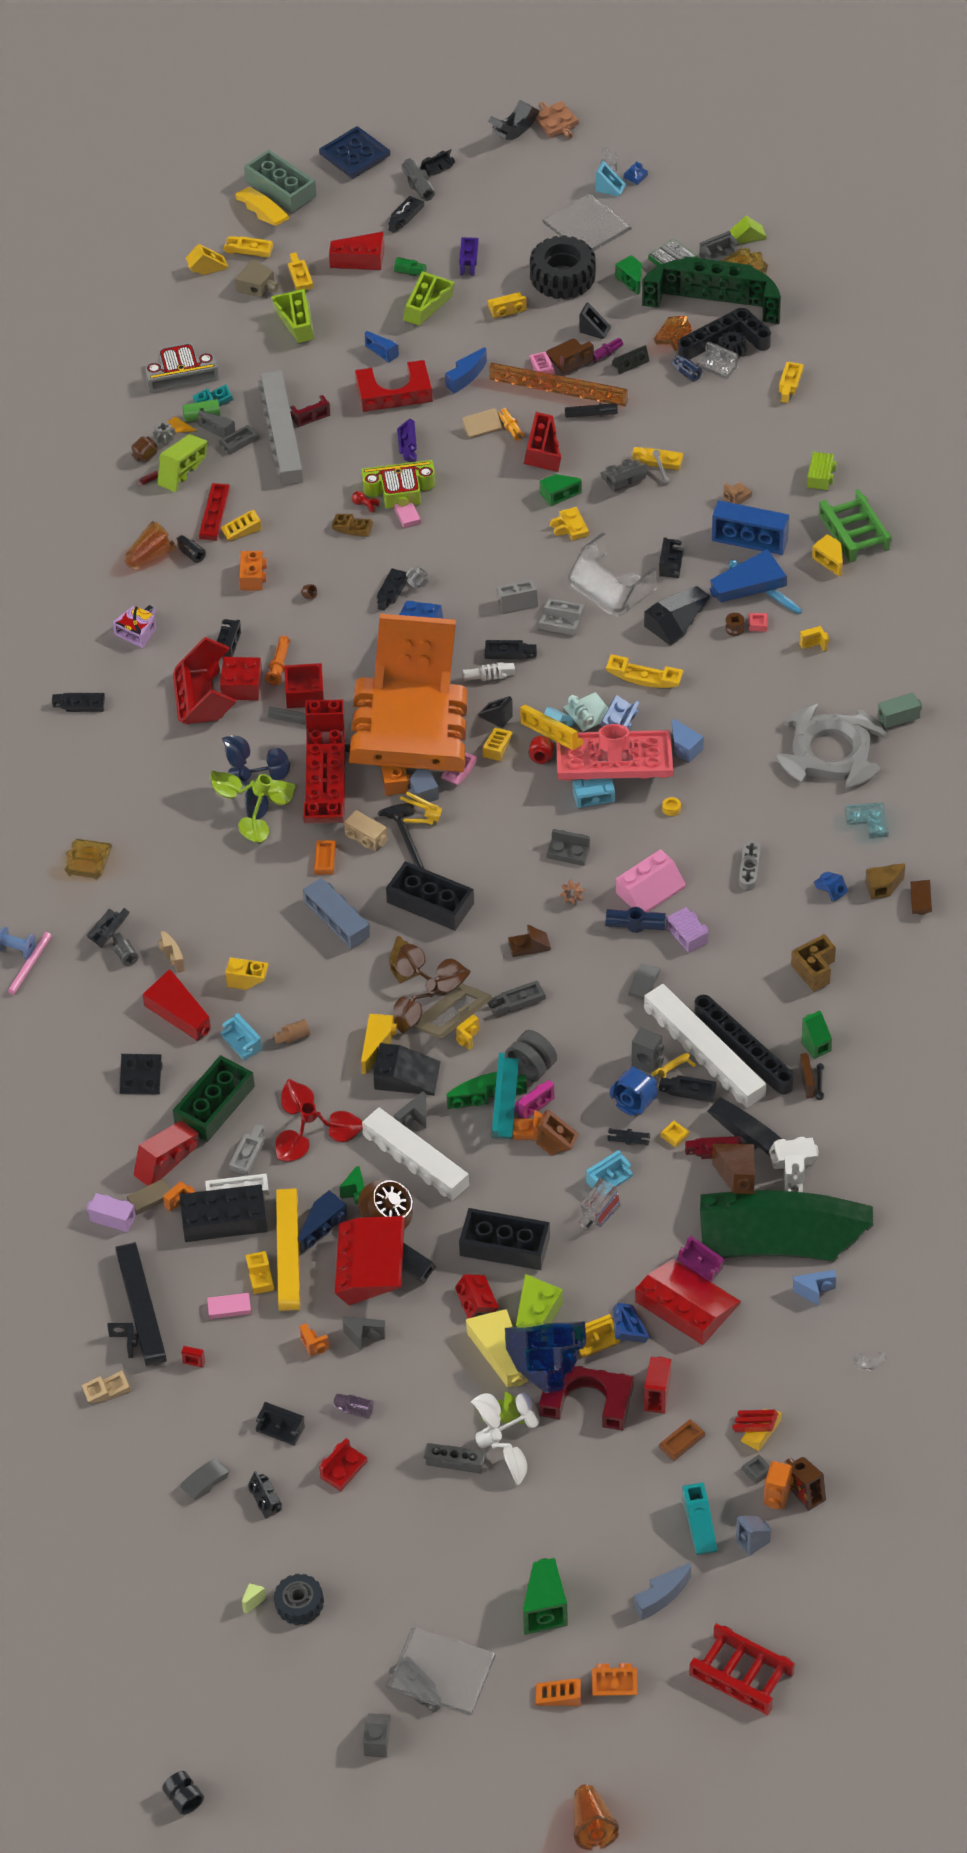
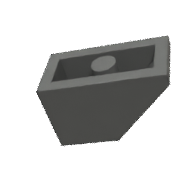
M368 1713L363 1740L364 1756L387 1757L391 1715Z

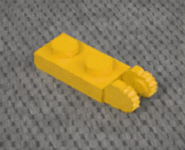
M229 236L223 249L226 253L230 254L240 253L269 258L274 245L269 240Z

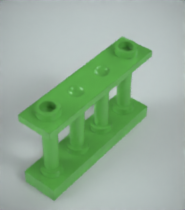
M859 489L856 490L855 500L833 507L828 504L827 500L819 501V516L833 538L841 543L842 552L850 563L857 560L859 550L881 543L886 551L890 550V542H892L890 532L885 530L868 504L867 497ZM858 507L861 513L842 519L836 516V513ZM866 519L869 524L850 531L845 530L843 527ZM874 531L877 536L859 543L853 542L851 539Z

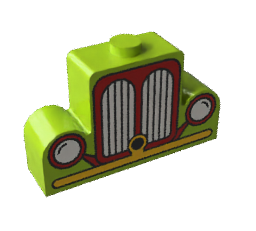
M433 460L361 469L365 495L377 497L383 494L386 509L394 508L395 504L399 506H407L409 503L420 505V489L428 491L435 487Z

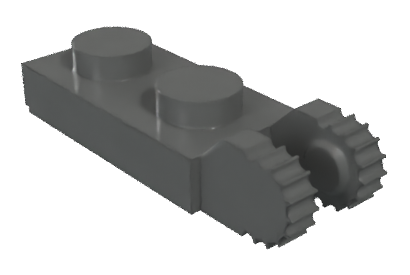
M536 980L502 992L500 995L492 997L493 999L487 1004L490 1008H494L492 1010L493 1015L500 1017L508 1011L511 1012L545 1000L546 995Z

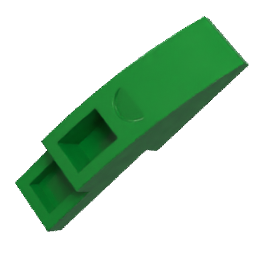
M497 1072L472 1078L453 1088L446 1094L447 1109L488 1104V1097H495ZM526 1074L517 1076L516 1095L527 1093Z

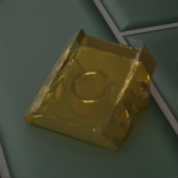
M740 248L721 260L753 265V268L763 273H766L768 264L763 261L762 253H751L748 248Z
M76 838L71 844V850L66 853V866L64 870L69 877L76 875L97 880L103 873L112 848L111 843Z

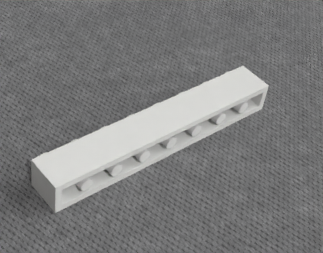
M664 984L644 995L645 1011L657 1019L658 1024L661 1027H665L671 1037L678 1040L685 1051L690 1052L696 1061L708 1070L712 1077H716L721 1082L723 1088L729 1090L734 1095L737 1102L742 1103L748 1108L766 1096V1083Z

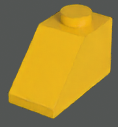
M199 243L186 257L188 268L194 273L198 272L205 275L228 268L223 255Z
M827 534L813 545L812 559L840 577L843 566L841 543Z

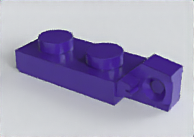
M408 419L397 428L399 453L402 454L404 460L415 462L417 461V454L415 453L417 450L415 421Z

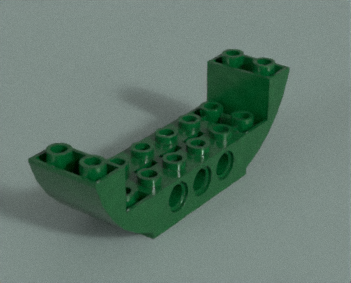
M684 256L683 259L672 260L655 267L642 279V306L659 308L663 294L763 307L762 322L780 324L781 295L779 289L769 276L753 268V265Z

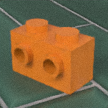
M241 551L240 590H263V583H266V572L263 571L267 569V558H263V551Z
M380 766L385 796L408 792L411 777L410 773L406 774V771L409 768Z

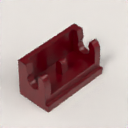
M324 395L319 396L321 399L319 403L306 406L300 410H297L294 405L290 406L292 410L290 411L291 417L298 427L331 416L330 403Z

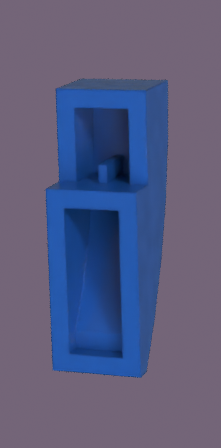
M483 347L456 361V368L445 373L446 387L453 394L470 384L482 371L487 362L486 348Z

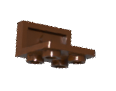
M570 339L547 350L546 354L562 373L566 374L594 361V345L590 341L581 345L576 339Z

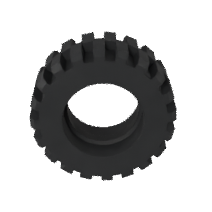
M562 235V237L553 236L551 239L547 238L543 243L537 244L531 252L530 280L536 290L541 294L544 293L547 297L552 296L554 299L575 298L579 294H584L586 289L589 290L595 282V253L581 239L577 240L576 237H567V235ZM557 266H569L570 268L558 269V268H554V267H557Z

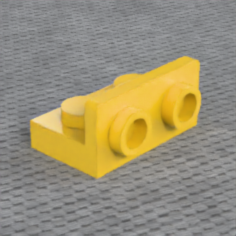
M518 292L487 300V306L495 319L527 311V299Z

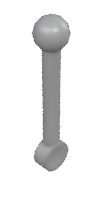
M654 450L653 457H655L658 462L660 471L663 476L662 481L664 484H668L670 480L668 477H666L664 468L662 466L659 457L660 452L658 450Z

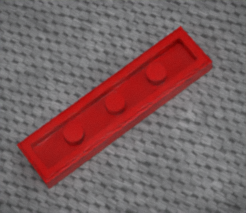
M212 483L199 532V539L217 541L230 492V484Z

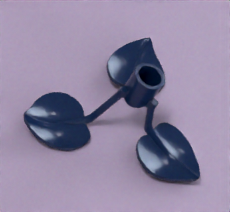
M235 735L222 738L227 760L232 766L228 773L237 776L243 785L247 786L250 784L245 781L250 778L253 772L269 770L270 777L274 780H281L287 776L290 769V761L282 749L272 748L268 751L266 756L268 766L249 769L244 766L247 763L246 759L250 756L248 742L243 737ZM253 787L249 788L245 794L247 816L251 819L259 796L253 793ZM265 795L261 800L256 820L262 818L268 811L269 802Z

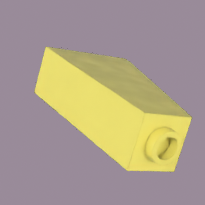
M507 1309L466 1319L468 1336L507 1388L512 1386L518 1387L528 1383V1370Z

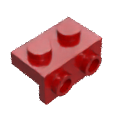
M464 1274L456 1284V1293L468 1319L475 1317L478 1312L493 1313L499 1309L485 1275Z

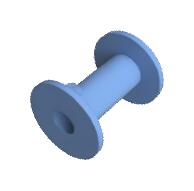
M3 927L0 930V952L7 946L23 951L24 958L28 959L35 948V935L30 934L26 940L9 935L8 928Z

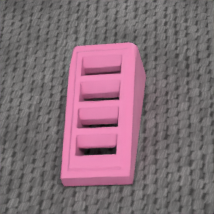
M546 352L529 355L539 383L555 380L554 367Z

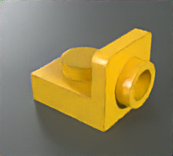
M471 1015L456 1027L457 1042L469 1050L473 1048V1037L479 1031V1018L477 1016Z

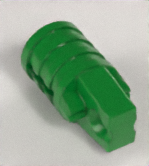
M397 257L394 264V272L413 276L420 275L422 271L426 272L427 270L426 264Z

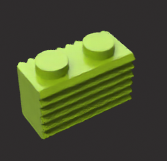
M812 452L807 476V488L829 490V485H833L834 474L832 472H836L837 466L833 453Z

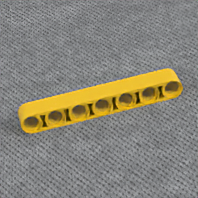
M297 1188L276 1189L279 1311L300 1310Z

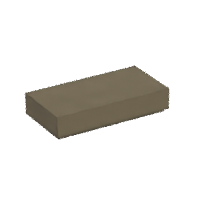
M161 1179L128 1195L127 1201L134 1204L135 1213L139 1214L164 1202L163 1196L171 1189L165 1180Z

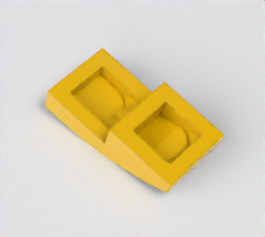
M266 1251L245 1255L253 1293L259 1294L274 1291Z

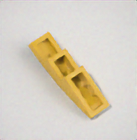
M249 186L235 193L236 199L244 202L248 210L255 212L259 220L277 226L289 219V216L277 204Z

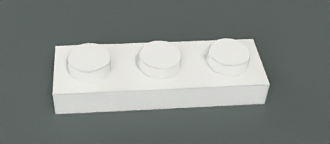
M267 1173L205 1181L206 1191L262 1184L263 1196L269 1195Z

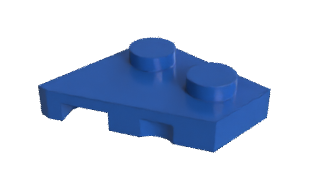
M617 1303L613 1308L615 1338L645 1343L650 1337L634 1306Z

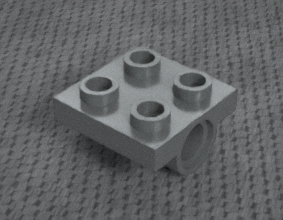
M626 459L622 461L621 465L608 466L605 471L600 473L602 479L606 480L609 489L615 491L628 486V484L645 479V471H648L646 463Z

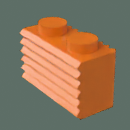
M771 1461L764 1485V1504L772 1509H785L791 1490V1465Z

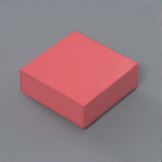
M749 613V631H767V613Z

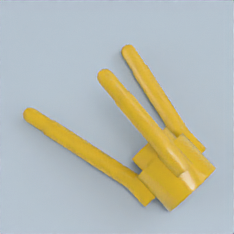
M407 792L406 795L414 800L403 796L400 797L402 801L425 809L424 817H427V819H403V822L426 823L430 825L433 824V821L438 823L442 811L441 807L410 792Z

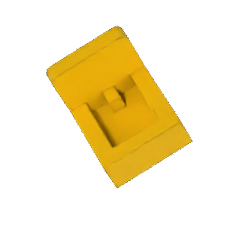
M821 626L800 631L799 645L802 649L820 644L822 650L827 651L830 639L828 633L824 632Z

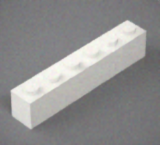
M380 1107L362 1122L363 1135L366 1139L375 1142L382 1151H387L398 1163H403L413 1174L423 1178L426 1184L435 1187L442 1196H447L453 1201L469 1187V1174Z

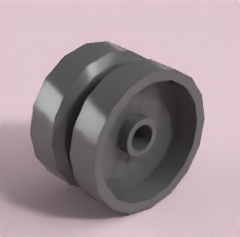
M525 1030L518 1037L517 1042H513L507 1048L505 1057L519 1059L518 1075L526 1074L527 1081L536 1082L544 1075L546 1070H549L555 1064L557 1054L554 1047L544 1036L533 1030Z

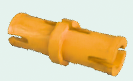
M506 408L501 409L503 415L499 411L498 416L504 423V428L511 433L514 440H521L518 434L523 438L524 432L519 428L517 420L512 418Z

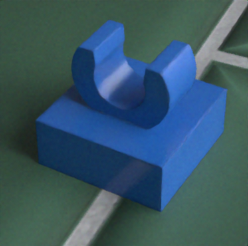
M637 161L624 173V179L637 185L648 176V170L643 169L642 164Z

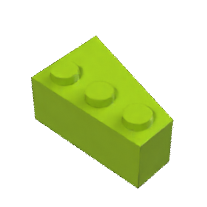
M305 289L271 296L275 312L297 343L314 340L310 306Z
M188 434L162 452L159 456L160 464L157 485L176 492L179 489L178 484L181 481L185 482L188 478L186 476L190 470L194 471L206 457L208 441Z

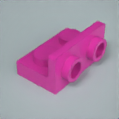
M550 1080L539 1084L534 1090L522 1096L515 1103L514 1112L520 1118H529L534 1114V1110H540L555 1099L554 1084Z

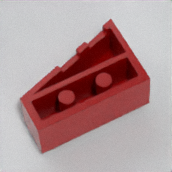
M535 412L523 464L558 472L562 457L559 452V442L556 437L553 415Z

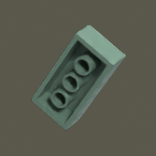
M270 150L244 165L245 181L291 213L316 197L315 180Z

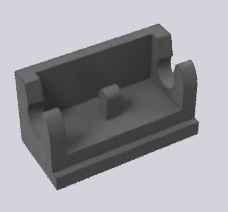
M727 231L700 242L699 256L702 259L727 260L739 255L738 249L734 246L738 245V242L731 232Z

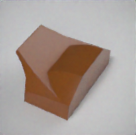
M547 1110L544 1112L538 1125L539 1132L536 1144L553 1156L558 1152L571 1150L579 1133L552 1111Z

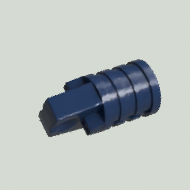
M676 355L672 361V365L692 382L697 381L701 377L702 368L691 360Z

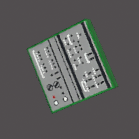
M672 239L650 253L648 260L659 266L672 260L683 259L684 256L697 258V255L675 239Z

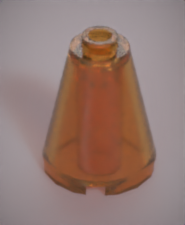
M152 521L126 552V559L124 561L130 568L134 567L137 569L173 552L176 549L173 540L169 542L167 537L169 534L158 522Z
M581 1785L574 1792V1839L576 1844L586 1850H593L592 1847L600 1846V1849L609 1846L619 1836V1825L596 1788L592 1785Z

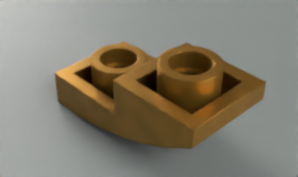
M336 514L331 528L348 535L369 537L373 521L372 519H355L353 514Z

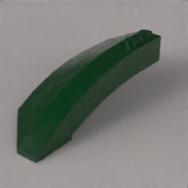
M754 1190V1194L733 1192L700 1194L702 1244L722 1258L784 1256L818 1259L833 1263L844 1249H849L859 1239L858 1236L873 1226V1206L828 1195L794 1191Z

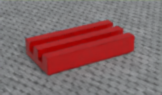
M775 1409L738 1410L737 1415L739 1417L735 1418L736 1424H733L732 1429L735 1432H771L778 1413Z

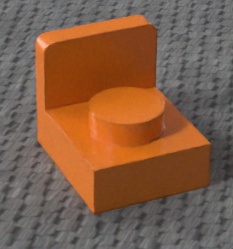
M180 1181L163 1196L164 1207L171 1212L181 1206L179 1194L193 1193L195 1190L190 1185H185Z
M307 1323L299 1326L300 1338L310 1357L322 1354L330 1348L327 1335L317 1338L314 1329L310 1330Z

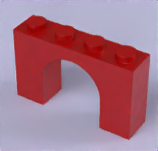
M425 360L407 362L409 382L399 389H385L379 386L375 380L372 368L355 370L356 387L362 411L367 412L433 402L432 387Z

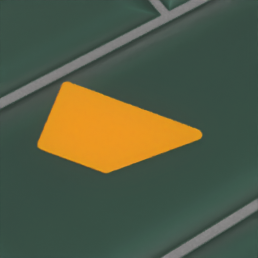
M175 416L167 422L171 424V428H175V433L196 431V429Z

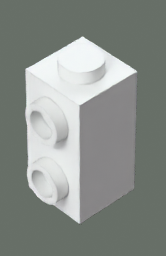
M798 1137L794 1140L786 1141L785 1139L775 1141L769 1150L773 1168L776 1170L784 1169L785 1155H806L805 1166L813 1165L819 1155L818 1146L814 1144L813 1137Z

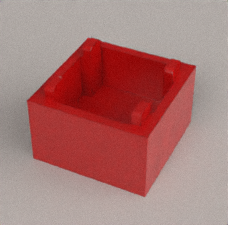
M322 663L284 665L287 708L305 707V700H324Z

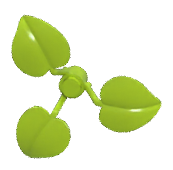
M214 770L210 774L214 790L225 798L233 799L237 793L242 794L253 787V793L259 796L252 819L249 817L242 818L239 821L238 828L244 837L257 843L264 842L269 834L267 823L263 820H256L263 796H269L270 801L277 805H287L292 800L296 787L294 783L272 780L268 775L260 774L256 782L252 780L249 785L241 789L242 783L240 779L233 774Z

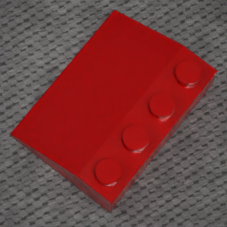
M403 1216L354 1218L339 1224L334 1294L347 1305H352L401 1288L405 1220Z
M671 1259L649 1273L635 1288V1303L701 1345L706 1343L741 1303L740 1300L675 1259Z

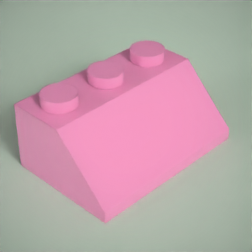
M661 849L616 878V894L631 908L640 907L644 912H649L686 887L674 861Z

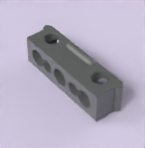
M427 1443L423 1458L426 1459V1465L481 1474L486 1453L463 1447Z

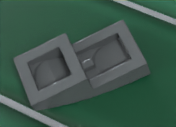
M641 964L633 979L628 996L644 1000V995L653 990L654 983L660 973V968Z
M213 1459L187 1477L180 1487L196 1500L209 1493L212 1485L226 1479L229 1471L216 1459Z

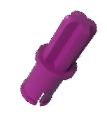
M617 338L608 344L604 343L602 347L595 350L594 362L596 363L606 356H611L613 351L622 347L624 344L621 338Z

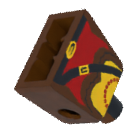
M801 1457L796 1461L792 1458L784 1461V1464H789L792 1467L791 1491L808 1511L826 1501L824 1474L805 1457Z

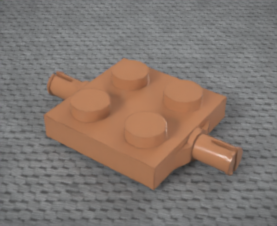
M544 101L540 102L539 107L542 110L535 119L540 128L549 138L564 134L567 139L572 138L573 133H571L570 129L579 125L577 117L562 101L551 106H547Z

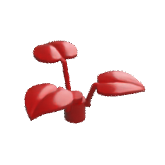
M288 1079L282 1090L281 1104L288 1114L294 1115L300 1111L302 1119L299 1134L294 1130H285L277 1136L275 1141L277 1159L291 1162L306 1155L310 1142L306 1137H302L305 1123H311L316 1118H319L326 1126H329L328 1133L333 1140L347 1142L363 1129L362 1120L352 1113L336 1111L330 1115V1122H327L321 1113L316 1110L313 1091L306 1085Z

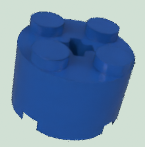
M630 1067L611 1086L610 1096L612 1099L615 1098L618 1102L616 1106L622 1112L631 1116L639 1113L642 1114L657 1097V1081L654 1077L648 1076L636 1067Z

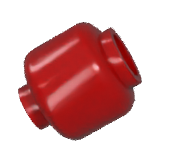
M546 736L534 737L530 742L528 750L530 759L538 764L549 762L553 755L554 744Z

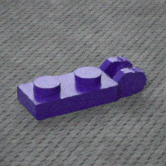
M461 237L460 275H464L465 266H471V276H475L479 238Z

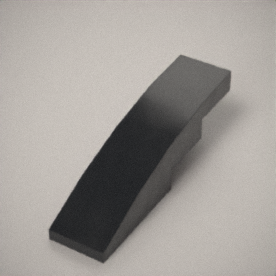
M721 1097L707 1111L731 1134L741 1136L749 1144H754V1149L759 1147L769 1157V1150L773 1143L782 1139L755 1117Z

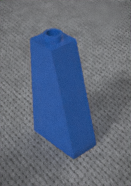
M766 549L711 579V588L709 590L714 598L717 597L721 603L787 586V575L769 550Z

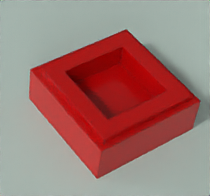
M183 1346L181 1351L183 1364L204 1367V1350Z

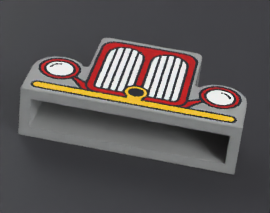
M191 342L159 348V363H149L145 368L150 393L219 380L218 367L214 355L202 353L196 357Z

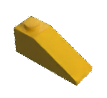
M369 1013L361 1058L362 1074H366L375 1064L380 1043L391 1044L392 1037L396 1036L397 1024H394L393 1015Z

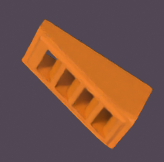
M581 1679L536 1683V1706H581ZM542 1690H547V1698H542ZM551 1690H556V1697H551ZM560 1690H565L564 1696H560ZM569 1690H574V1694L569 1695Z

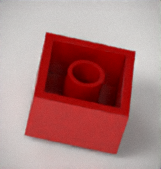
M223 657L220 679L221 694L236 700L259 701L262 678L261 657Z

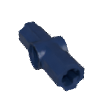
M632 907L629 910H606L605 926L628 928L629 931L634 933L641 932L643 929L665 930L666 913L644 912L640 907Z

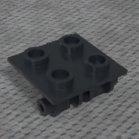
M121 1054L119 1093L160 1094L161 1070L163 1068V1063L161 1062L162 1054Z

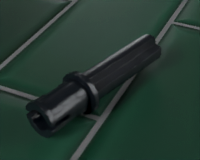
M599 403V405L574 406L564 409L565 417L567 418L600 415L602 417V415L618 414L617 403Z

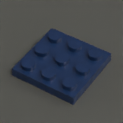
M356 126L319 148V154L349 177L354 178L389 157L390 150Z

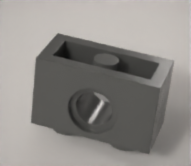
M640 1027L632 1040L633 1067L648 1073L661 1068L664 1062V1057H662L664 1050L662 1035Z

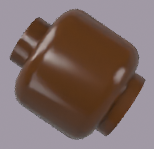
M141 436L131 446L133 451L131 455L137 462L143 461L147 463L157 454L156 448L158 446L149 436Z

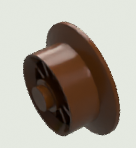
M373 1181L366 1185L359 1195L358 1208L362 1218L403 1216L405 1218L404 1229L410 1224L413 1215L412 1198L409 1191L402 1184L395 1181Z

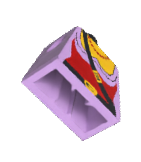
M148 605L143 610L137 606H132L113 621L114 635L144 648L156 629L155 608Z

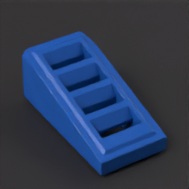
M369 331L365 332V346L381 358L391 362L399 356L397 343Z

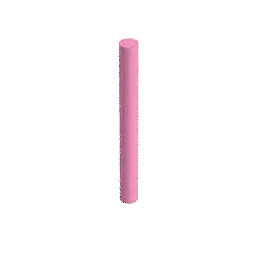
M45 932L9 987L8 992L14 995L51 939L52 935Z

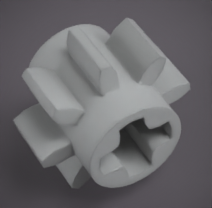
M161 422L155 425L153 438H157V443L168 444L173 441L175 428H171L170 423Z
M419 566L415 569L410 567L406 573L408 577L406 582L416 589L419 586L424 588L428 583V578H426L428 573Z

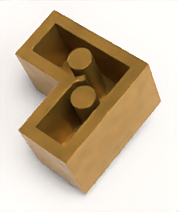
M823 934L792 950L791 966L813 992L830 984L831 968L828 965L835 962L836 946Z

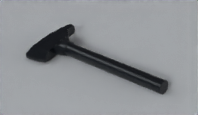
M402 803L378 811V816H387L396 821L414 864L424 868L405 822H403V817L414 814L413 805Z

